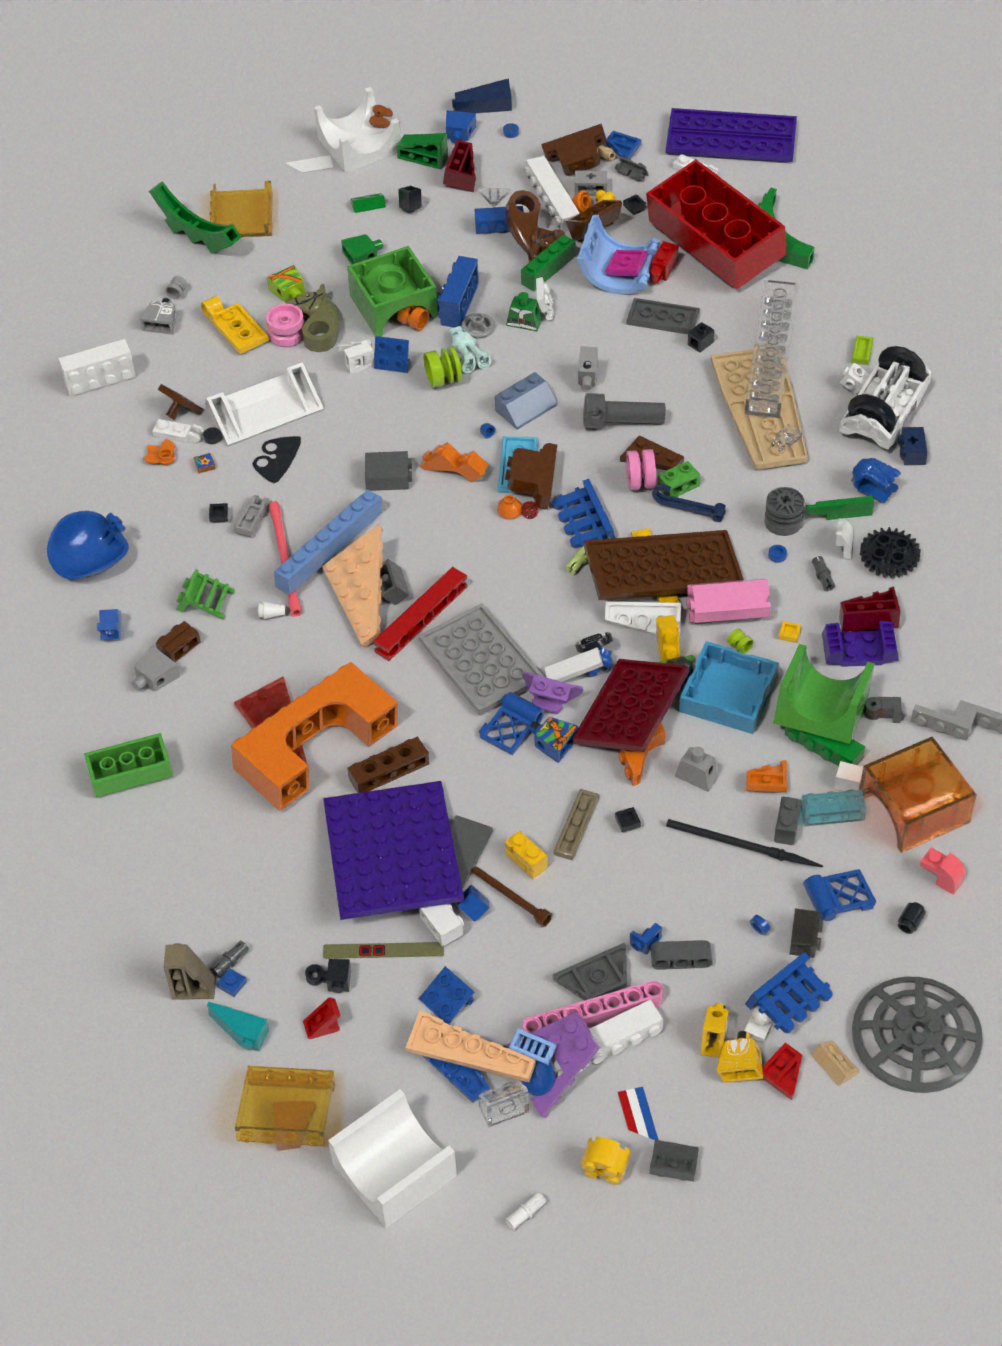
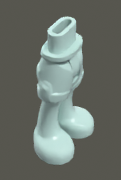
M461 326L450 329L452 346L463 356L461 368L464 373H471L475 369L476 363L480 369H486L490 366L491 358L489 354L476 346V339L466 329H462Z

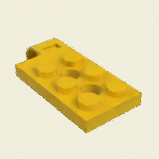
M218 296L201 302V309L204 315L239 354L269 341L265 331L239 303L224 309Z

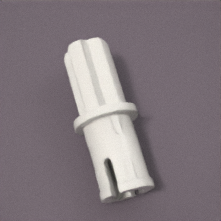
M536 1193L525 1204L521 1203L519 1208L505 1219L509 1228L514 1231L524 1221L531 1219L532 1214L546 1203L544 1196L541 1193Z

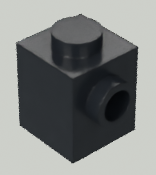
M411 185L398 189L399 208L409 213L422 208L421 189Z
M703 322L688 332L687 345L700 353L714 342V329Z
M329 959L327 971L324 970L323 983H327L329 992H349L351 977L350 959Z

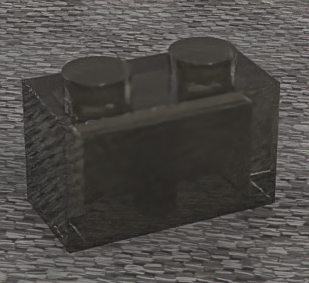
M795 908L789 955L800 956L805 952L810 958H815V951H820L821 938H818L817 935L818 932L822 933L823 920H819V911Z

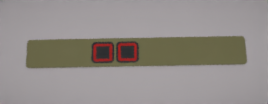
M439 942L325 944L323 947L324 959L444 956V946L442 947Z

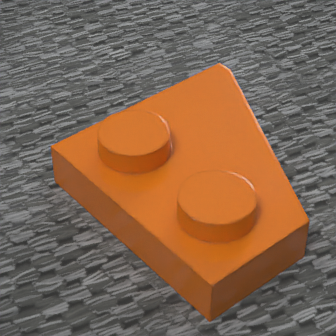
M787 760L780 761V765L771 767L769 764L759 769L755 768L747 771L746 791L786 793Z

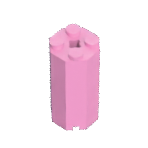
M765 578L687 585V595L690 597H686L687 608H690V623L770 617L771 605L768 602L770 591L768 581Z

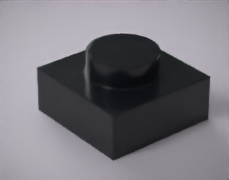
M636 194L623 200V206L634 214L646 208V202Z
M228 503L210 504V522L228 521Z
M634 807L615 812V819L621 832L641 827V821Z

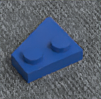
M612 131L606 139V145L612 148L617 155L631 159L640 147L641 139Z

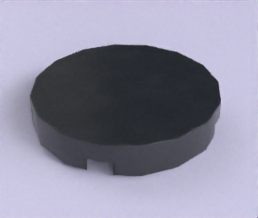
M606 632V636L598 633L583 638L580 641L581 644L579 642L575 644L577 652H586L611 643L613 641L611 633Z

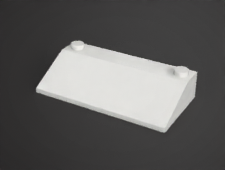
M303 362L288 367L285 374L227 396H224L223 392L208 397L205 403L213 423L221 431V436L227 446L324 409Z

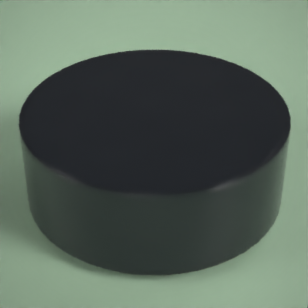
M215 427L208 428L203 433L204 440L208 444H216L222 438L221 431Z

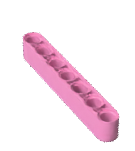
M649 981L528 1017L523 1021L522 1027L524 1031L532 1033L528 1030L541 1029L574 1012L581 1015L588 1028L594 1027L648 1000H651L656 1008L659 1007L663 1001V986L657 981Z

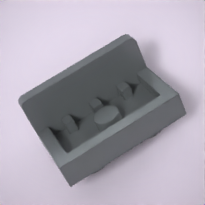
M655 1140L649 1174L694 1182L699 1148Z

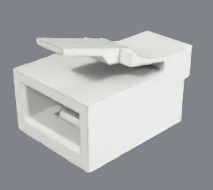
M369 339L361 342H351V344L338 345V351H344L345 365L350 374L374 366V350Z

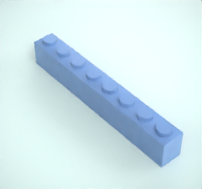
M367 489L274 571L275 587L288 595L294 592L382 513V497Z

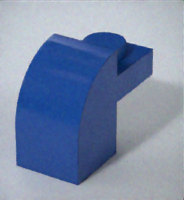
M119 609L99 610L100 623H97V631L100 632V639H120L121 611Z

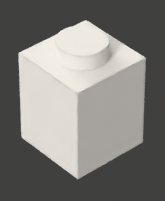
M840 761L834 788L858 794L860 786L864 787L866 775H863L864 767Z

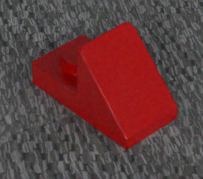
M328 997L303 1020L308 1039H314L340 1030L337 1019L341 1015L335 998Z

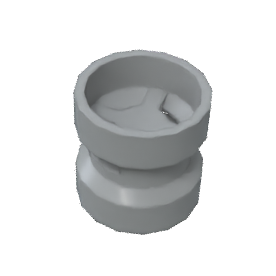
M174 276L166 287L167 295L172 299H179L187 288V281L181 276Z

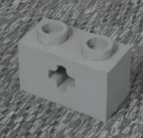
M575 171V194L582 190L587 191L590 196H595L598 190H603L606 193L607 171Z

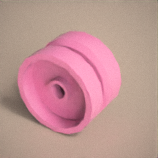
M286 303L279 304L267 312L268 336L273 344L288 347L299 343L303 339L302 327L304 325L302 310L298 306Z
M653 449L642 450L641 461L636 450L627 451L626 476L629 490H639L641 478L646 489H652L656 486V466Z

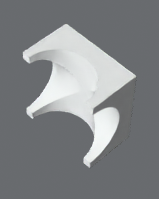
M371 87L365 89V95L360 106L344 118H329L324 115L320 105L314 107L317 138L345 173L397 154L396 146L400 141V127L397 118L392 119L390 126L386 128L374 127L369 123L370 117L375 114L373 106L376 105L374 92Z

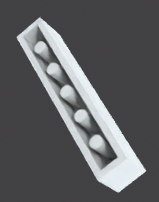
M544 155L526 160L525 174L527 177L529 176L532 186H535L538 196H541L544 206L548 207L550 216L554 217L555 224L562 231L569 230L566 221L579 214L578 209Z
M651 1000L589 1029L601 1048L586 1067L598 1064L612 1054L617 1055L631 1045H638L643 1039L650 1036L654 1037L663 1030V1018ZM552 1056L551 1062L556 1079L564 1072L554 1056Z

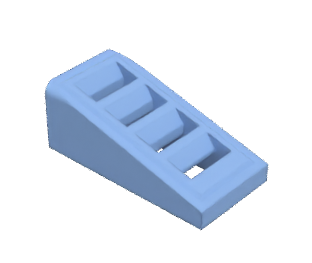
M517 1028L509 1049L549 1065L557 1045ZM525 1037L527 1040L523 1049H521L520 1046ZM531 1040H533L534 1043H533V1046H532V1048H531V1050H530V1052H529V1051H527V1049H528V1047H529V1045H530V1043H531ZM538 1043H541L542 1045L538 1051V1054H534L538 1046ZM548 1046L549 1050L545 1058L541 1057L545 1047Z

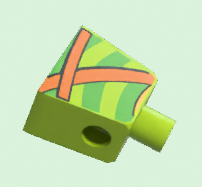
M295 265L267 276L269 291L283 302L305 293L303 279Z

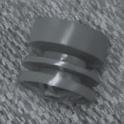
M780 487L772 490L767 495L764 523L770 532L780 536H789L801 529L805 500L798 490L790 487Z

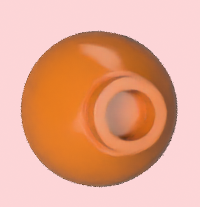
M585 190L577 192L571 199L580 213L591 207V197Z
M506 495L499 501L497 512L502 518L514 519L522 513V505L513 495Z

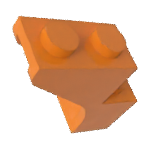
M447 442L436 446L432 451L428 450L422 456L423 460L420 467L424 470L453 471L473 482L483 476L489 464L474 450L468 454L464 453L461 455Z
M660 723L645 752L621 749L618 753L620 763L625 766V776L631 780L633 786L638 785L641 781L645 759L649 751L665 744L666 732L662 723Z

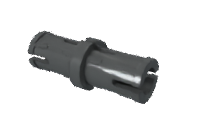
M818 556L820 561H818L817 557L813 558L812 564L815 567L817 579L821 581L824 591H828L827 586H829L830 591L833 590L835 584L830 576L831 571L826 567L823 557Z
M240 940L232 949L223 953V957L210 968L211 972L217 978H220L231 966L234 967L239 958L249 951L248 946Z

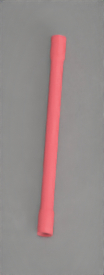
M273 501L269 503V510L273 520L281 564L289 559V553L281 519L279 502ZM295 590L288 595L290 613L294 617L302 613L297 591Z

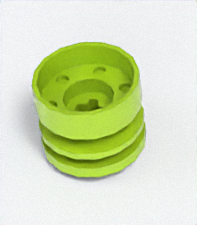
M453 346L448 347L447 350L442 348L441 357H439L436 350L423 354L426 375L432 388L443 386L445 383L444 377H446L449 384L453 383L454 380L456 382L462 381L461 362Z

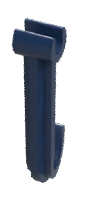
M656 485L653 488L652 496L659 504L711 516L713 521L722 522L726 512V505L722 503L712 506L664 495L659 492H669L671 487L668 485Z

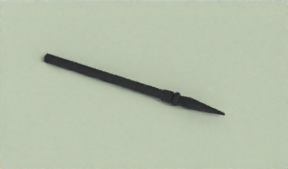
M668 819L666 827L766 854L775 859L778 858L780 861L784 859L792 863L823 867V865L797 854L785 852L784 849L767 847Z

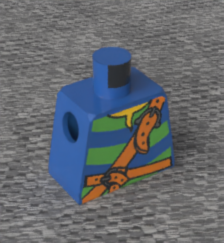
M548 717L542 725L533 721L529 727V732L535 734V747L559 763L574 744L573 736L578 726Z

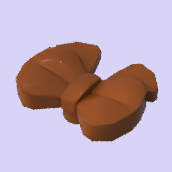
M382 105L373 106L375 114L370 117L369 123L378 128L388 127L390 121L383 118V116L392 117V110Z

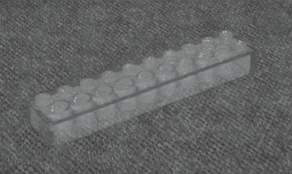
M773 280L764 281L746 395V415L780 418L799 283Z

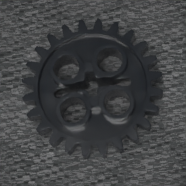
M888 527L887 531L880 528V532L874 530L873 534L868 533L867 538H863V543H861L860 547L861 561H865V567L870 566L869 571L875 569L876 575L881 572L883 577L889 574L890 578H892L893 574H896L899 578L901 573L907 575L908 571L913 572V567H917L920 561V544L916 543V538L911 539V534L904 535L905 530L899 533L898 528H895L894 531H891L890 527ZM894 541L890 561L886 563L891 542Z

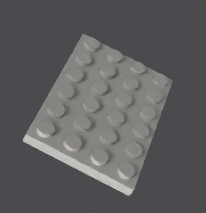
M483 603L418 635L421 644L479 715L500 705L501 699L505 694L512 692L519 695L528 690L529 688L522 678L523 672L526 671L543 676Z

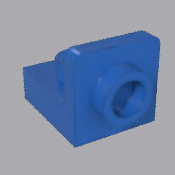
M654 923L651 928L645 929L642 936L632 931L630 933L631 946L636 951H641L647 955L650 952V946L653 943L659 942L662 938V927Z

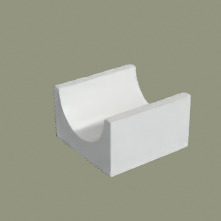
M401 1089L328 1140L333 1166L385 1228H388L457 1177L455 1151L450 1146L442 1149L432 1141L414 1117L406 1100V1095Z

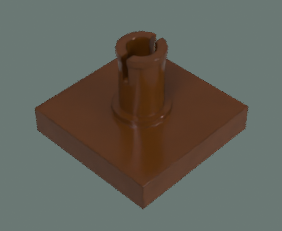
M163 384L159 386L158 390L173 401L165 415L175 420L182 407L201 414L202 407Z

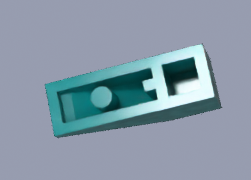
M208 1001L209 1016L244 1049L260 1051L269 1032L267 1019Z

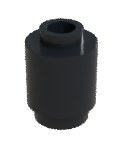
M917 902L908 903L898 919V928L907 934H912L913 931H916L926 915L924 907Z

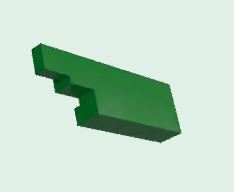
M873 496L818 501L816 504L806 505L805 513L806 515H825L826 520L871 516L874 499Z

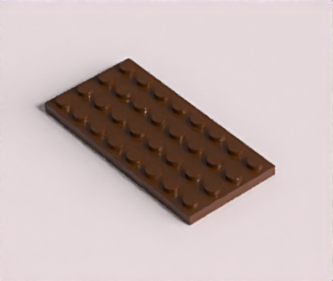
M727 530L585 540L583 545L599 600L687 593V585L744 580Z

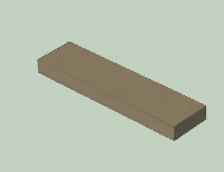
M584 789L579 790L554 849L555 856L573 861L598 802V793Z

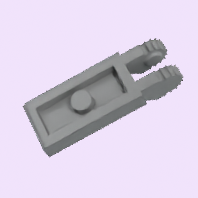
M254 495L250 502L247 503L234 526V533L251 537L267 510L270 499L265 497L261 504L257 505L259 503V496Z

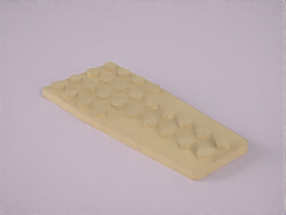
M772 346L711 355V363L722 397L754 468L765 469L805 463L807 461L805 442L791 381L779 347Z

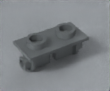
M618 157L620 163H617L615 166L617 172L627 176L629 171H631L629 177L637 181H643L645 175L649 176L646 166L642 163L637 164L628 157Z

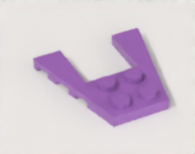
M577 1012L531 1033L538 1037L542 1036L543 1039L557 1045L553 1056L564 1072L555 1079L554 1086L547 1094L531 1098L539 1115L543 1118L547 1117L549 1109L553 1104L556 1105L562 1098L561 1094L568 1085L571 1086L576 1080L575 1076L581 1069L584 1070L601 1048L583 1018ZM524 1037L521 1046L526 1043L527 1038ZM511 1043L504 1045L503 1047L509 1048Z

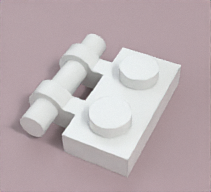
M543 277L537 278V302L546 320L550 321L554 315V309L552 308L553 299L550 294H547L550 293L548 283L544 282Z

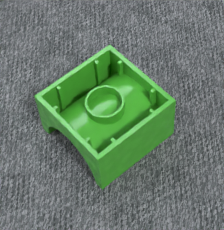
M409 246L347 266L350 297L375 336H383V329L388 319L405 307L422 306L428 310L432 319L438 317L436 286Z
M799 644L780 684L773 723L850 744L865 708V701L868 699L875 663L867 662L865 669L854 678L835 680L820 674L814 669L807 657V646Z

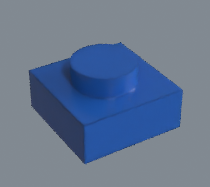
M229 968L217 982V987L235 997L247 980L246 977Z

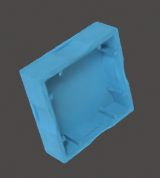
M706 641L697 659L696 668L689 677L680 696L679 712L753 734L777 679L779 663L755 655L743 654L731 648Z

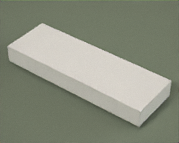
M594 648L545 667L547 678L563 682L602 667L603 662L600 650Z

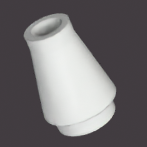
M266 601L258 603V618L267 619L285 615L284 604Z

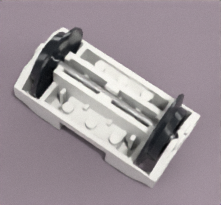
M900 346L887 347L881 352L878 364L857 396L850 400L848 411L840 422L839 432L847 435L858 433L872 438L880 447L888 450L896 442L898 435L901 434L903 421L911 408L916 409L930 383L932 373L915 352Z

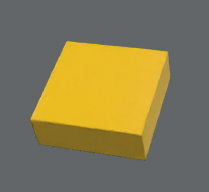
M782 621L778 639L797 643L801 625Z

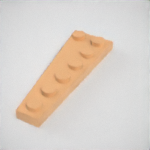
M419 1011L405 1047L406 1051L528 1083L536 1065V1061L533 1058L505 1048L493 1041L484 1040L477 1034H470L456 1025H449L442 1019L423 1011Z

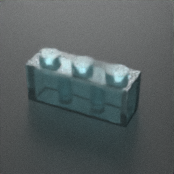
M850 789L840 792L830 791L819 794L809 793L802 795L801 798L804 826L865 820L866 806L862 789Z

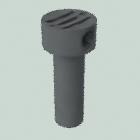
M585 394L583 407L584 428L603 429L604 422L661 424L665 422V403L605 401L604 394Z

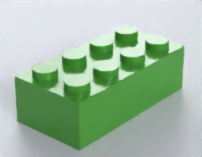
M161 733L84 753L96 797L173 777Z

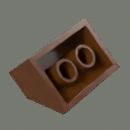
M602 200L568 219L566 224L572 239L584 240L592 215H599L603 227L612 225L613 221L619 218L622 207L621 200Z

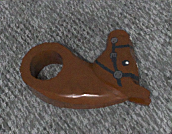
M520 190L515 191L510 196L505 208V219L512 236L527 253L528 262H530L560 236L565 235V233L561 229L550 231L539 228L538 216L541 204L533 193ZM516 204L526 206L530 212L525 213L520 211L516 207Z

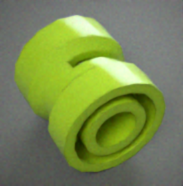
M737 628L730 633L727 643L731 647H736L737 652L746 654L752 648L754 641L749 636H745L741 629Z

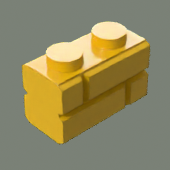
M675 616L657 617V651L661 661L680 657L679 626Z
M517 831L505 841V854L523 871L527 872L532 879L536 878L548 867L547 854L521 831Z

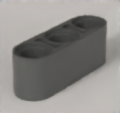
M706 940L656 942L650 946L651 964L657 970L707 968L713 963L711 944Z

